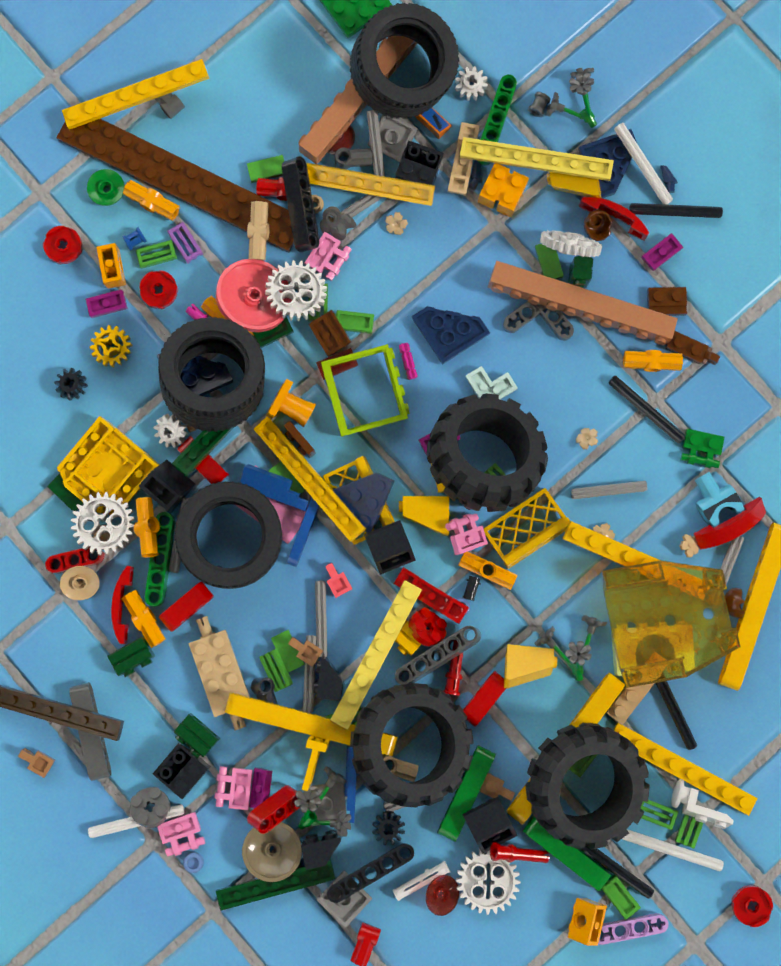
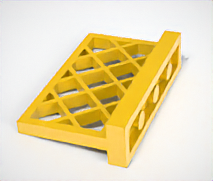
M361 456L355 461L323 475V477L333 490L338 487L331 484L329 477L335 474L342 476L339 487H341L345 478L356 481L360 477L364 478L372 475L373 471L367 458ZM352 466H356L358 470L356 479L346 476L348 469ZM385 503L379 517L383 527L395 522L387 503ZM363 535V537L355 539L352 543L356 545L365 541L366 538Z
M544 488L485 527L484 532L504 562V565L507 569H510L564 533L570 520L562 512L547 489ZM545 495L549 500L548 507L536 505L537 499ZM524 507L533 508L532 518L520 516L521 510ZM536 508L547 510L545 520L534 518ZM549 511L557 512L561 517L556 522L547 520ZM509 517L518 518L516 528L505 526L506 519ZM520 519L531 521L529 531L518 529ZM533 521L544 523V528L541 532L531 531ZM492 528L502 529L500 539L491 537L488 531ZM504 529L515 531L513 541L502 539ZM517 532L527 533V541L524 543L515 542ZM501 542L513 544L511 552L505 556L500 550Z
M312 735L308 738L306 748L312 749L302 790H309L313 782L320 751L326 752L330 740Z

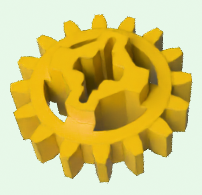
M110 325L107 326V330L101 327L100 334L94 333L96 339L91 338V341L94 343V345L90 346V349L94 350L92 356L97 357L96 361L98 363L103 361V365L106 367L108 363H110L111 367H114L116 362L122 365V359L128 360L125 355L132 353L128 349L132 347V344L127 342L131 338L128 335L125 336L126 332L123 329L119 332L118 326H115L114 330H112ZM119 337H120V338L122 339V341H123V346L118 343V342H119ZM112 344L116 346L114 348L110 347V349L107 347L108 345ZM99 347L103 348V350H104L103 353H102V354H104L103 356L101 355V353H100V351H99Z

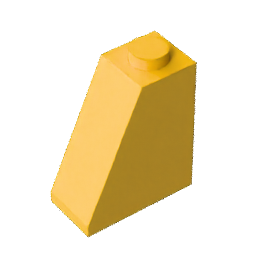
M555 172L547 174L548 184L554 190L585 197L602 198L599 179Z
M403 496V501H399V512H403L404 518L443 536H449V531L445 527L449 523L448 496Z
M507 644L504 688H511L550 676L553 668L557 667V656H554V649Z

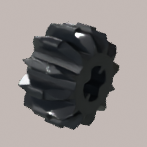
M70 368L68 372L66 369H63V376L57 374L60 381H55L54 384L58 386L55 390L61 393L60 397H67L69 401H72L73 396L79 399V393L83 395L86 393L82 388L88 387V384L83 383L87 378L86 376H81L82 372L80 370L75 372L74 368ZM70 381H73L74 383H72V384H73L74 386L70 388V387L68 386V385H70L69 382H70Z
M383 811V819L379 815L376 816L380 823H372V826L377 828L372 833L375 835L379 834L376 838L377 841L384 838L383 845L387 844V839L390 840L391 845H394V838L401 841L398 833L405 834V830L400 828L405 826V822H398L401 819L400 815H397L394 819V811L390 812V817H387L386 811ZM385 824H388V826L392 824L393 831L389 832L388 830V832H385Z

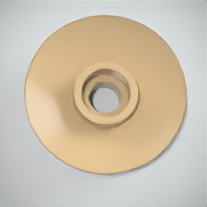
M85 566L69 568L60 578L61 591L65 596L73 600L88 599L99 588L98 575L95 571Z

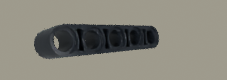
M299 156L282 163V174L294 245L297 251L305 252L318 248L319 235L307 164L304 158Z
M401 844L328 887L326 892L327 898L333 903L341 902L406 864L414 857L413 847L409 844ZM402 847H407L410 851V855L406 859L400 856V849ZM385 857H390L393 861V865L389 869L384 868L382 865ZM368 867H372L376 871V875L372 879H368L365 876V870ZM352 877L358 880V886L355 889H350L347 885L348 880ZM336 887L341 890V896L338 899L330 897L332 888Z

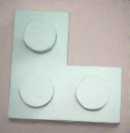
M482 366L465 376L478 398H481L482 394L488 393L499 395L501 400L518 389L508 372L493 382Z

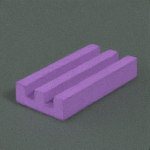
M184 222L167 231L187 264L191 260H195L197 256L203 255L202 250ZM180 228H183L197 251L195 253L180 232ZM175 231L191 254L190 256L186 255L173 234Z

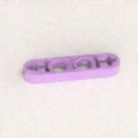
M654 913L627 920L603 923V933L609 932L608 928L611 927L610 931L613 938H610L609 934H605L603 939H599L598 944L604 945L663 933L668 929V920L662 914ZM658 918L661 921H664V923L661 924L660 928H658L656 925H651L650 927L652 930H649L647 920H649L651 924L656 923ZM637 922L644 923L645 928L642 932L634 930V925ZM619 925L625 927V933L622 936L615 934V928Z

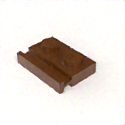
M686 287L647 289L648 308L650 310L669 316L687 315Z
M333 310L308 324L328 357L352 343Z
M290 421L284 425L287 430L285 435L291 442L295 440L299 444L297 449L304 457L306 455L310 458L316 454L314 448Z

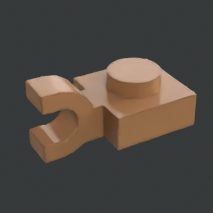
M292 637L288 643L299 651L296 657L311 667L315 665L324 651L309 640L303 644Z
M24 748L18 755L19 758L30 763L27 769L43 778L46 777L55 762V759L39 750L34 755L30 750Z
M489 773L480 789V792L492 798L500 794L511 801L515 792L502 787L505 782L504 780Z

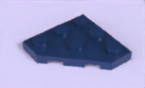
M629 129L630 134L636 141L632 129ZM617 134L578 148L580 155L614 160L610 181L599 179L602 198L616 193L632 159V156Z
M429 306L412 316V320L442 365L490 335L481 318L477 316L463 315L458 312L439 310Z
M196 356L190 360L180 376L184 385L200 396L233 383V378L224 363H216L202 356Z
M374 473L333 489V491L366 528L365 532L369 533L374 530L395 481L380 473Z

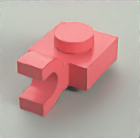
M333 563L325 566L331 579L327 580V583L335 598L352 590L344 572L338 574Z

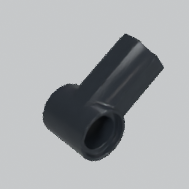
M255 678L251 682V690L256 694L257 699L277 704L273 680L271 678ZM262 682H263L264 685H265V688H264L263 691H262V689H261V684H262Z

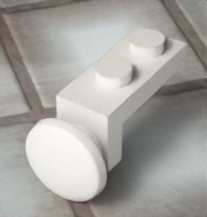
M679 779L676 782L671 799L672 807L677 808L680 803H684L682 813L695 817V820L698 822L706 823L709 821L714 823L715 827L722 829L733 825L734 820L727 814L696 805L699 790L685 787L683 779Z

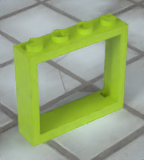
M388 344L321 362L341 437L408 419L407 415L410 414L408 403L403 401L402 396H405L402 384L399 385L397 378L400 377L399 369L397 366L394 367L392 359H395L393 349L389 348ZM383 352L400 415L347 429L330 366Z

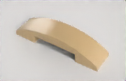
M461 122L448 186V192L461 195H466L473 160L460 158L463 137L477 139L480 125Z

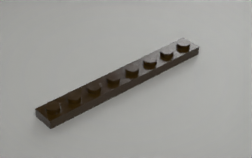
M0 685V707L114 741L120 740L124 724L123 720Z

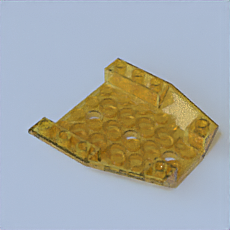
M660 560L602 571L604 598L617 660L627 688L686 678L740 648L737 629L731 626L724 590L727 589L723 570ZM704 609L712 611L713 617L711 619H706L703 616ZM667 615L674 618L675 623L673 626H668L665 623ZM628 622H633L636 625L637 629L634 633L627 631L626 625Z

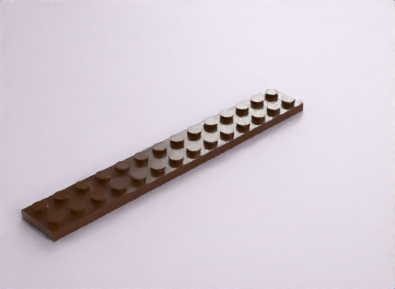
M98 119L70 130L66 122H64L56 137L58 141L247 232L248 223L251 218V202H267V223L269 224V239L267 242L288 253L294 244L288 209L109 122Z

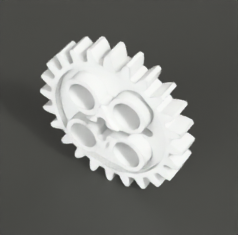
M547 230L542 232L540 238L542 245L567 255L596 257L600 255L602 250V244L578 233Z
M293 260L291 266L285 262L284 268L278 265V271L272 270L273 276H268L269 282L266 283L265 287L267 288L265 290V295L268 296L267 302H272L270 305L271 309L277 308L276 314L283 313V319L289 315L290 321H292L294 316H296L298 321H300L301 316L307 320L308 314L314 317V310L319 312L321 308L319 305L324 306L325 301L323 299H326L327 296L324 293L327 291V286H323L325 279H320L322 273L315 274L316 267L309 269L310 263L304 267L302 261H300L299 265H296ZM307 279L309 283L303 284L300 280ZM283 280H288L290 284L284 285L281 282ZM309 297L311 300L306 302L302 298ZM290 298L292 301L290 303H286L283 301V299Z
M97 492V498H93L90 494V501L83 498L84 505H76L79 508V512L73 511L77 518L71 519V522L76 524L71 527V530L77 531L73 534V537H80L77 543L79 545L84 543V550L90 547V553L92 554L97 549L98 555H101L103 550L109 555L110 549L116 553L117 546L123 549L122 542L129 543L127 535L133 536L129 529L134 528V525L130 524V522L134 521L135 518L129 516L133 513L132 509L126 510L129 504H122L123 498L121 497L116 501L115 494L109 498L107 492H105L104 497H101L100 493ZM99 506L106 507L104 514L98 515L96 513ZM114 510V512L108 517L110 511ZM115 517L122 518V522L118 526L112 525V520ZM105 521L107 523V526H101L99 522ZM87 522H94L93 529L85 530L84 526ZM98 530L96 536L92 538V535ZM103 533H109L110 538L108 541L103 542L100 540V536Z
M479 849L478 855L472 851L473 858L465 856L467 864L461 862L460 865L463 870H457V873L461 875V877L456 878V882L461 883V885L457 886V890H463L460 898L467 897L464 901L465 905L471 902V910H474L477 906L479 913L485 909L487 915H489L490 909H493L494 913L497 914L498 907L504 911L505 903L511 906L510 898L516 900L513 892H519V888L515 885L521 882L515 879V877L520 874L518 871H513L517 867L516 864L509 865V862L500 859L492 861L490 850L482 854ZM487 863H490L489 875L492 880L489 883V899L486 898L487 886L485 881H483L487 879ZM476 866H482L484 868V871L481 875H475L473 873V869ZM497 866L503 868V873L499 876L493 874V870ZM476 886H480L483 888V892L480 895L473 894V889ZM501 887L503 892L501 895L495 896L492 893L493 889Z

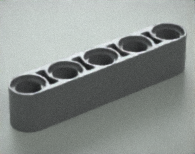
M473 626L463 627L396 670L395 680L401 685L417 682L476 645L481 639V632ZM470 630L475 632L473 640L467 639V633ZM457 640L459 646L455 651H452L450 645L453 641ZM437 651L442 653V658L439 661H436L434 658V654ZM421 661H424L426 667L423 671L420 672L418 669V664ZM405 671H407L409 673V679L404 682L402 680V674Z
M90 682L70 687L69 692L72 706L98 713ZM78 730L89 779L94 781L110 777L112 774L104 737Z

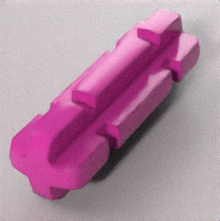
M402 343L399 345V350L402 353L401 357L404 368L407 370V378L412 380L417 378V372L414 369L415 364L412 354L409 352V344Z

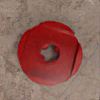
M56 226L47 232L43 248L46 255L52 261L60 265L68 264L81 255L82 240L74 229ZM60 241L67 242L65 249L58 248Z
M160 270L149 272L140 282L141 298L152 308L165 309L177 297L178 286L175 279L168 272ZM162 285L163 292L155 294V286L160 287Z
M424 607L416 611L409 619L408 626L413 631V638L424 646L437 645L446 636V621L428 608Z
M747 885L740 888L732 896V910L735 917L741 923L750 927H759L769 921L771 911L773 910V902L770 895L760 887ZM751 901L753 903L757 902L756 910L754 911L748 909L749 902Z

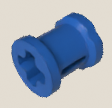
M139 227L127 236H122L130 251L133 250L134 246L147 242Z

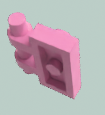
M324 232L319 239L318 248L312 250L305 261V265L310 263L309 268L313 269L316 267V272L322 273L324 269H327L329 272L326 278L332 281L335 275L339 274V269L344 261L348 260L352 249L345 246L341 251L338 249L341 241ZM333 255H336L338 258L332 265L329 261Z
M466 514L463 518L452 519L445 525L448 531L454 530L455 535L450 536L455 555L488 544L483 526H476L475 521L479 519L477 514ZM464 525L467 526V529H468L467 531H464V529H463V526H464Z
M220 766L219 774H217L216 778L218 787L214 796L216 799L215 806L223 807L224 800H229L228 808L248 810L253 769L233 768L232 775H227V767ZM226 782H231L230 793H225Z
M196 812L174 818L157 826L162 844L171 842L172 847L165 849L167 857L174 854L175 856L181 855L183 851L195 850L205 844L203 836L196 838L194 833L201 831ZM188 837V842L178 843L177 839Z

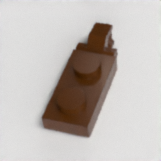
M674 331L672 340L665 348L673 353L682 354V357L698 364L709 362L716 365L720 358L719 355L711 352L712 348L677 331Z

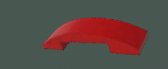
M582 197L579 203V207L588 212L600 209L630 225L628 233L645 241L649 234L643 222L634 213L620 204L596 197Z
M758 497L743 506L745 511L714 528L708 525L693 533L699 549L712 548L727 543L753 528L766 514L762 498Z
M126 566L121 573L112 597V624L119 644H127L129 625L121 624L123 600L121 598L124 597L125 586H133L134 567Z
M403 567L393 584L401 588L406 580L419 587L422 591L417 598L418 600L460 624L469 607Z

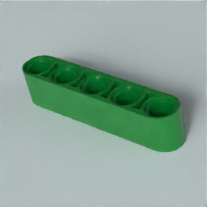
M504 75L500 80L481 140L499 142L517 85L516 78L513 75ZM510 84L512 87L505 88L503 85ZM498 101H504L506 105H499ZM499 118L501 121L495 123L492 119ZM493 135L495 139L489 140L486 136ZM478 161L481 165L484 166L489 165L491 163Z
M161 512L156 516L160 524V530L156 533L158 555L163 554L165 560L162 564L158 565L156 562L157 556L150 557L145 590V601L150 606L162 605L166 596L176 523L174 516L168 512ZM165 516L170 518L167 526L161 524V520ZM162 535L167 537V543L164 545H160L158 541ZM160 573L162 580L156 584L153 581V577L155 574ZM154 592L159 594V600L156 603L151 601V595Z
M480 745L476 747L472 755L473 758L469 771L464 772L463 782L456 790L437 832L456 842L465 823L462 814L472 808L496 756V753Z
M534 816L522 830L596 890L600 891L611 877L606 870L579 849L567 846L559 839H555L537 822Z

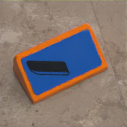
M433 107L422 115L416 116L438 139L452 127Z

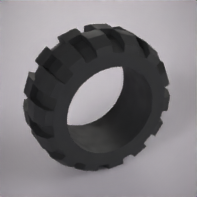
M488 393L482 394L479 399L476 394L458 399L457 404L449 405L440 414L430 433V440L427 444V460L429 463H432L430 471L436 483H442L445 486L444 494L453 501L457 498L465 502V508L480 511L481 507H487V512L505 511L508 506L516 507L525 501L541 481L548 462V455L545 452L548 447L544 432L537 430L539 423L531 412L524 413L519 409L521 404L510 398L506 402L500 400L499 395ZM469 431H484L499 437L511 449L516 461V471L508 475L495 476L475 469L461 454L457 436Z
M419 683L395 685L373 696L367 706L362 707L355 719L357 724L354 732H351L350 747H353L354 758L351 760L356 774H360L364 780L363 785L373 795L381 797L385 802L414 808L433 805L442 801L446 794L453 793L463 782L461 777L464 771H469L473 756L469 755L470 744H474L472 729L467 728L465 723L467 716L461 706L455 705L451 701V696L439 688L434 689L428 687L427 684ZM407 707L426 713L436 724L441 737V753L434 769L424 778L410 783L397 778L389 770L384 762L381 751V739L385 726L397 712Z
M582 723L579 727L569 725L558 730V736L555 739L547 738L538 747L542 752L537 760L531 759L527 771L531 778L530 782H527L525 785L526 796L532 805V814L549 834L570 847L582 849L588 846L592 850L608 846L607 840L613 839L615 842L620 841L629 834L627 828L633 822L639 823L644 814V811L640 809L642 802H648L650 785L645 782V778L649 776L645 760L638 755V749L627 738L609 727L605 728L597 723ZM595 754L607 755L614 768V785L606 802L594 812L586 815L572 816L564 814L560 804V786L566 772L574 763L586 756Z

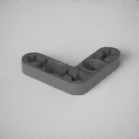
M528 301L509 314L503 323L505 331L515 333L538 315H541L560 340H569L574 333L572 324L561 311L548 309L544 313L543 311L546 309L544 305H533ZM529 308L532 311V316L529 318L524 317L522 310ZM556 312L559 318L557 321H551L548 318V314ZM519 316L520 320L516 322L515 328L512 326L508 327V320L513 322ZM561 320L563 321L561 326L564 329H569L568 335L561 334L562 328L560 326H558L557 328L555 327V325H558Z

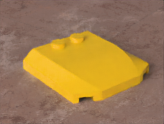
M99 416L58 465L57 470L63 478L65 488L82 502L83 498L90 501V494L93 498H97V492L100 493L101 497H104L105 492H107L109 498L115 494L116 501L120 497L123 498L122 504L132 500L141 489L139 487L141 482L159 464L112 423ZM99 506L96 512L104 514L106 507Z

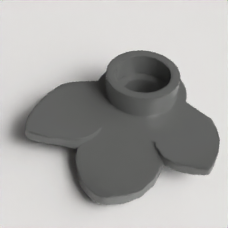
M334 206L324 210L323 219L320 222L322 233L331 232L332 236L338 240L346 238V229L356 227V222L349 214L341 213Z

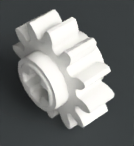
M474 66L472 71H469L468 67L465 68V73L459 71V77L455 79L457 84L455 90L461 91L460 97L466 95L467 101H469L470 97L473 96L476 101L478 94L484 96V90H487L488 84H486L487 76L482 77L483 70L477 73Z
M167 413L156 420L158 424L153 428L158 430V433L154 436H160L159 443L165 441L167 448L171 445L175 448L185 441L184 437L188 433L183 429L187 425H182V421L177 420L176 416H169Z

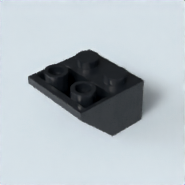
M408 140L396 171L395 179L434 185L444 153Z
M165 460L148 474L139 487L165 510L172 513L196 484L172 466L169 460Z
M400 520L364 534L380 575L416 561Z
M323 657L321 661H317L316 673L319 674V681H315L313 693H317L316 698L340 701L344 679L328 658Z
M178 743L152 774L179 798L184 799L211 766L201 757H196L188 748Z
M498 796L462 814L482 854L489 851L493 843L501 845L517 836Z
M337 829L326 831L323 836H318V834L306 836V839L301 844L306 870L326 866L342 839L341 836H338Z

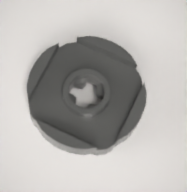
M158 787L142 789L130 801V813L133 820L145 828H155L161 825L166 820L168 811L170 812L171 808L169 798ZM150 803L155 804L152 812L145 810Z

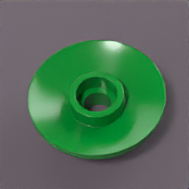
M111 169L96 171L87 182L88 195L98 205H113L123 196L124 181L117 172ZM110 187L109 192H104V189Z

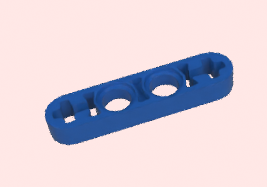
M312 497L287 564L295 567L299 563L320 507Z

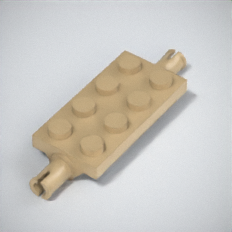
M208 616L196 620L202 635L201 639L188 644L213 715L217 717L225 714L224 711L229 693L250 696L227 631L213 632ZM229 714L234 731L246 727L242 717Z

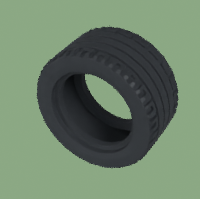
M397 3L379 10L377 14H374L368 20L356 39L351 51V61L349 62L351 66V79H353L352 83L362 100L373 110L378 111L379 114L390 116V118L406 119L407 117L412 118L427 112L449 90L458 72L459 51L453 32H451L450 27L437 13L418 4ZM391 36H403L417 42L426 52L430 62L428 83L418 88H403L389 81L382 73L377 62L376 52L378 43Z
M207 317L183 324L167 338L159 355L158 370L162 397L173 416H176L183 424L194 427V429L217 432L218 430L224 431L242 424L244 420L246 421L252 415L253 411H256L264 390L265 361L259 343H257L256 338H253V335L247 329L228 319ZM205 353H219L230 357L241 367L244 374L243 380L235 390L220 397H204L192 392L184 385L180 376L190 360Z
M233 481L213 483L194 493L184 504L183 508H181L174 530L176 550L186 569L200 581L222 589L241 588L261 579L276 562L282 544L281 522L276 509L269 499L255 488ZM227 504L239 505L251 511L258 519L262 528V541L255 556L244 565L235 568H221L210 564L201 554L197 543L198 527L204 516L212 509Z

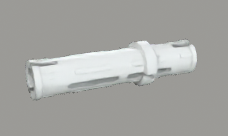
M443 861L431 869H425L424 873L393 889V893L396 899L400 901L429 883L434 884L436 879L450 873V869L446 862ZM438 871V873H436L435 875L427 878L426 880H423L424 878ZM417 882H420L419 884H417V885L411 887L410 889L405 890L406 888L412 886L413 884H415V883H417Z

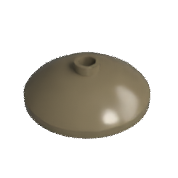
M283 822L265 834H261L255 828H252L245 837L242 847V857L248 871L256 878L267 882H277L289 877L298 867L302 856L299 836L292 827ZM275 846L277 852L272 853L270 847Z

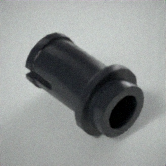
M469 576V579H466L468 582L462 598L474 601L478 586L481 583L479 578Z

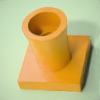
M286 379L274 398L266 416L273 419L277 412L280 411L304 427L316 404L289 393L293 382Z

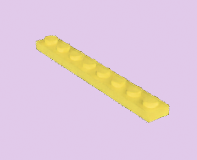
M463 137L460 158L606 181L611 179L614 160L466 137Z
M406 580L403 582L331 717V721L346 729L349 728L422 589Z

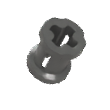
M536 92L535 100L528 107V111L536 117H542L546 104L551 100L550 97L542 92Z

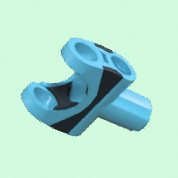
M710 472L695 479L696 484L705 497L696 502L695 505L707 525H711L713 528L720 525L718 515L722 508L731 510L735 515L745 511L738 494L730 484L719 489Z

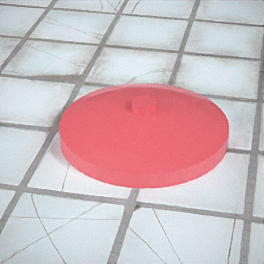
M244 259L228 266L221 274L216 286V302L222 315L231 322L241 325L249 332H264L278 326L284 320L282 318L283 313L276 314L277 308H270L272 302H267L268 296L265 295V290H267L265 288L266 283L269 282L268 276H273L272 270L278 271V269L265 261L257 259ZM287 280L281 282L284 285L289 284ZM290 298L283 299V301L286 303H290L292 301Z

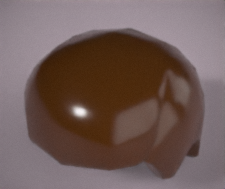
M591 211L585 218L583 227L591 239L602 241L611 234L612 220L605 211Z
M741 588L730 589L723 598L725 613L740 619L744 616V611L741 610L740 604L744 603Z

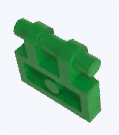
M686 429V437L684 438L682 448L689 449V454L682 453L680 460L687 461V464L692 465L694 463L701 464L705 468H719L720 461L713 460V455H721L725 437ZM696 451L706 453V457L696 456Z

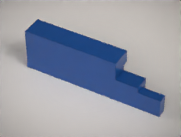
M250 464L244 466L240 483L255 488L268 498L303 511L307 510L309 501L299 498L300 493L290 490L293 480Z
M347 745L345 776L347 781L345 783L346 811H350L351 820L349 823H354L357 774L351 760L354 758L353 747Z

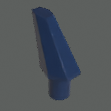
M476 160L470 176L472 181L468 186L472 190L476 189L478 183H483L481 164Z
M661 165L667 190L669 193H674L675 184L678 182L668 167Z

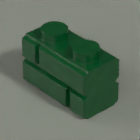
M574 257L569 267V284L584 289L587 288L592 279V257Z
M141 636L107 655L116 674L127 677L135 673L134 668L140 665L143 668L151 664V659L155 657V654L144 636Z
M192 713L188 714L174 730L175 738L183 745L187 743L191 747V753L198 758L199 756L205 757L220 740V737Z

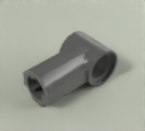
M169 93L155 98L163 112L170 119L185 108L182 101L175 94Z
M371 148L338 149L335 154L336 167L347 170L350 167L372 166ZM345 156L348 160L343 162L339 158Z

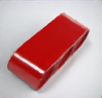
M189 436L177 450L182 453L194 439ZM210 455L196 467L211 484L222 482L229 475Z
M90 547L86 550L81 548L52 555L46 560L45 566L49 572L64 573L69 568L75 566L88 567L101 563L104 560V552L102 551V554L92 561L90 558ZM74 555L79 557V562L76 565H73L71 562ZM58 559L60 567L55 570L52 564Z
M201 581L159 616V619L170 632H173L207 604L214 595Z
M496 671L492 672L463 709L467 716L466 721L474 727L479 724L506 690L504 688V678Z
M289 785L282 787L248 814L247 822L261 834L269 832L300 808L296 807L294 803L295 800H298L296 797L297 790Z

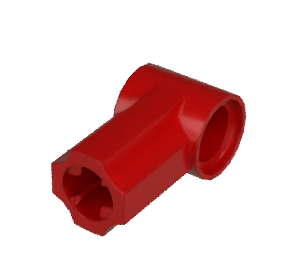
M283 177L278 180L258 178L256 194L287 201Z
M362 922L350 961L359 966H367L372 949L376 946L381 929Z

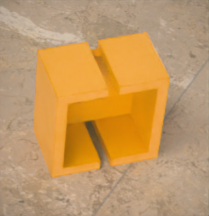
M494 163L479 194L478 203L493 209L497 200L499 203L496 211L512 218L528 184L529 177L513 171V174H511L509 168Z

